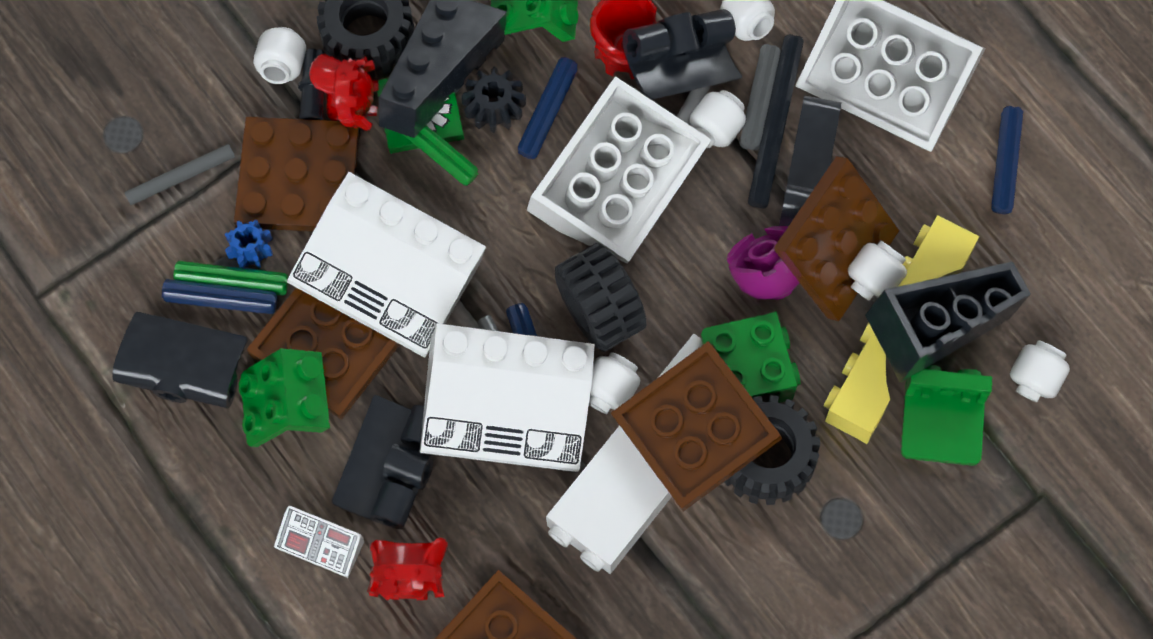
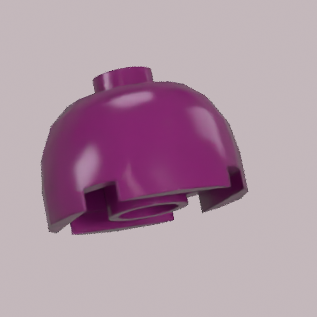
M788 226L765 228L767 235L757 239L754 238L752 233L735 244L728 253L729 271L740 289L747 295L756 299L779 300L790 295L800 282L773 249Z

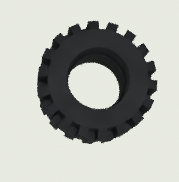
M325 0V2H319L317 8L319 13L317 25L323 48L327 55L339 61L343 59L348 60L349 58L357 60L367 57V61L373 60L375 70L368 72L370 77H376L375 72L382 70L384 75L391 72L390 66L397 64L414 32L409 0ZM362 16H377L386 21L379 31L371 35L359 36L346 30L352 21Z
M595 243L555 266V280L562 299L582 333L591 344H595L596 348L606 352L646 328V314L636 288L617 258L603 245Z
M770 395L768 402H762L761 396L754 397L753 400L788 445L791 459L786 464L777 468H764L754 462H750L724 481L727 487L731 484L735 487L734 494L740 498L743 494L750 496L749 502L754 504L758 503V499H765L766 505H775L776 499L780 498L784 503L791 500L793 493H801L806 483L810 482L819 458L820 437L815 436L817 427L814 421L808 423V413L803 408L798 412L793 409L795 402L789 399L786 400L785 405L777 403L779 396Z

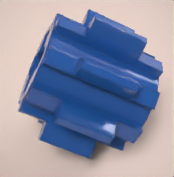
M256 219L253 222L250 221L249 224H242V222L237 221V228L234 231L230 230L229 233H225L227 242L230 245L225 249V252L229 259L236 258L240 268L254 264L256 267L261 268L263 258L267 259L268 256L273 255L271 247L268 245V242L273 239L269 230L263 231Z

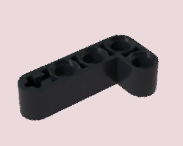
M804 96L779 226L790 225L829 168L842 102Z

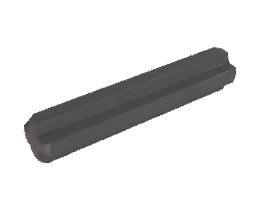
M764 44L760 49L746 111V123L743 126L740 138V146L744 149L758 150L760 147L781 53L778 46Z

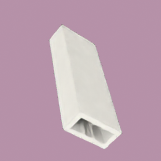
M693 334L661 375L703 345L701 338ZM620 425L546 516L547 526L550 528L548 534L556 542L564 547L571 544L582 552L580 558L590 568L597 572L603 568L609 574L614 571L672 497Z

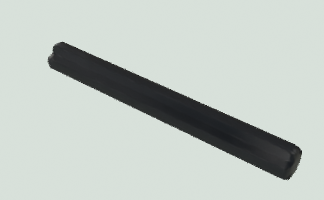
M787 34L783 40L748 197V204L752 207L764 209L768 206L804 43L801 36Z

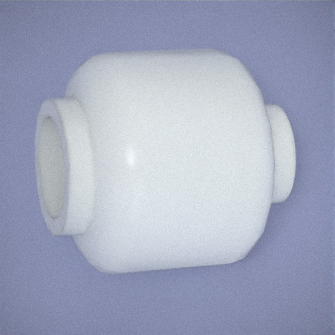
M722 0L720 9H726L732 14L736 26L735 36L743 41L759 40L772 29L775 8L770 0Z
M278 27L265 30L259 38L253 64L256 70L270 83L283 84L295 80L300 75L307 50L305 41L290 28Z
M728 91L709 92L690 114L689 122L691 127L711 139L707 148H711L712 145L726 147L731 144L746 123L745 107L740 99Z
M880 241L878 245L867 243L848 267V274L854 280L851 288L870 301L874 295L879 297L885 289L898 287L907 275V270L903 265L906 259L883 241Z
M1040 340L1037 341L1036 345H1025L1010 371V377L1019 385L1016 392L1034 402H1038L1040 396L1045 398L1056 397L1070 371L1069 364L1064 360L1067 355Z
M612 352L609 356L597 357L593 363L589 405L604 414H608L610 409L615 410L633 397L640 385V377L636 373L638 367L626 358Z

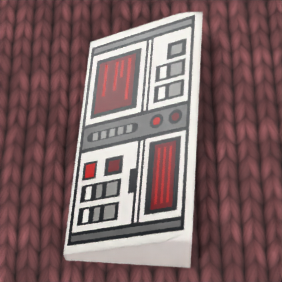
M288 506L274 548L348 578L364 544V539L359 533L295 507Z

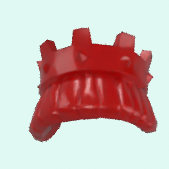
M601 0L592 11L590 32L596 41L594 46L595 59L603 61L605 71L613 77L616 71L629 73L630 78L634 79L623 49V35L627 29L656 23L657 7L654 6L651 0Z
M320 54L311 63L309 71L310 81L316 89L327 93V114L331 121H340L345 127H359L366 131L372 128V123L367 120V116H377L378 107L372 104L374 91L379 90L378 80H372L368 72L375 70L373 60L367 61V57L357 60L349 58L348 60L343 59L339 61L326 54Z
M439 537L432 543H397L374 540L369 544L374 564L369 574L371 576L367 590L369 596L378 597L380 594L387 601L389 599H417L421 601L428 600V592L433 591L435 598L445 597L442 588L443 569L441 568V563L448 549V543L445 538Z

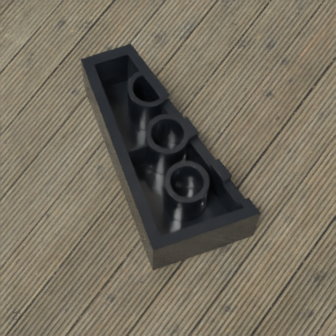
M430 0L379 96V126L415 138L443 108L444 101L453 92L456 94L464 85L465 78L474 69L478 70L484 64L486 56L493 48L497 49L504 42L507 11L473 0Z
M1008 262L885 289L865 316L899 382H902L1009 320L1031 293L1015 264Z

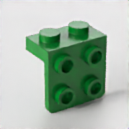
M491 0V7L507 11L505 35L543 27L562 42L575 39L576 23L579 17L577 10L578 0Z
M777 312L703 329L701 333L702 344L710 342L752 398L775 393L776 396H779L778 403L785 402L787 399L793 400L796 388L801 384L800 375L796 363H791L787 351V349H790L789 335L786 327L780 326Z
M280 348L242 372L239 381V393L243 401L244 418L242 426L246 434L248 446L259 447L287 430L322 433L330 428L322 352Z
M930 365L907 378L905 382L901 438L902 456L906 459L969 466L977 465L982 458L985 402L992 391V376H983L980 371L974 369H961L957 373L942 371L938 366Z

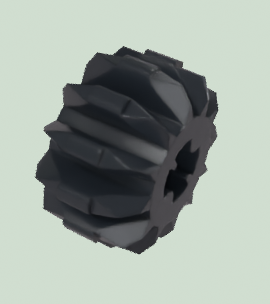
M495 66L491 69V75L487 76L484 72L478 70L476 73L477 81L467 79L465 84L467 92H464L461 96L462 104L467 106L464 109L466 118L475 119V126L478 129L489 124L490 131L495 133L497 125L502 124L509 130L512 126L511 119L520 120L522 117L521 107L526 105V95L521 93L523 91L522 82L520 80L513 81V74L510 70L501 76L498 75V69ZM496 97L498 99L497 102H490V98Z

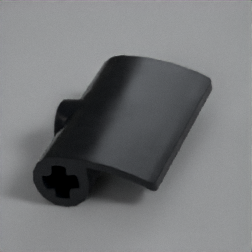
M726 9L692 16L690 12L664 18L658 21V23L627 29L624 32L623 49L629 67L642 94L651 100L742 78L725 45L734 39L736 32L734 18Z
M135 312L116 355L112 379L116 383L152 390L154 395L168 401L185 403L187 399L229 409L237 389L238 378L235 371L248 338L151 314Z
M378 395L373 396L333 496L332 503L335 506L371 521L396 529H404L418 490L425 488L434 462L432 454L420 453L424 406L413 405L411 410Z

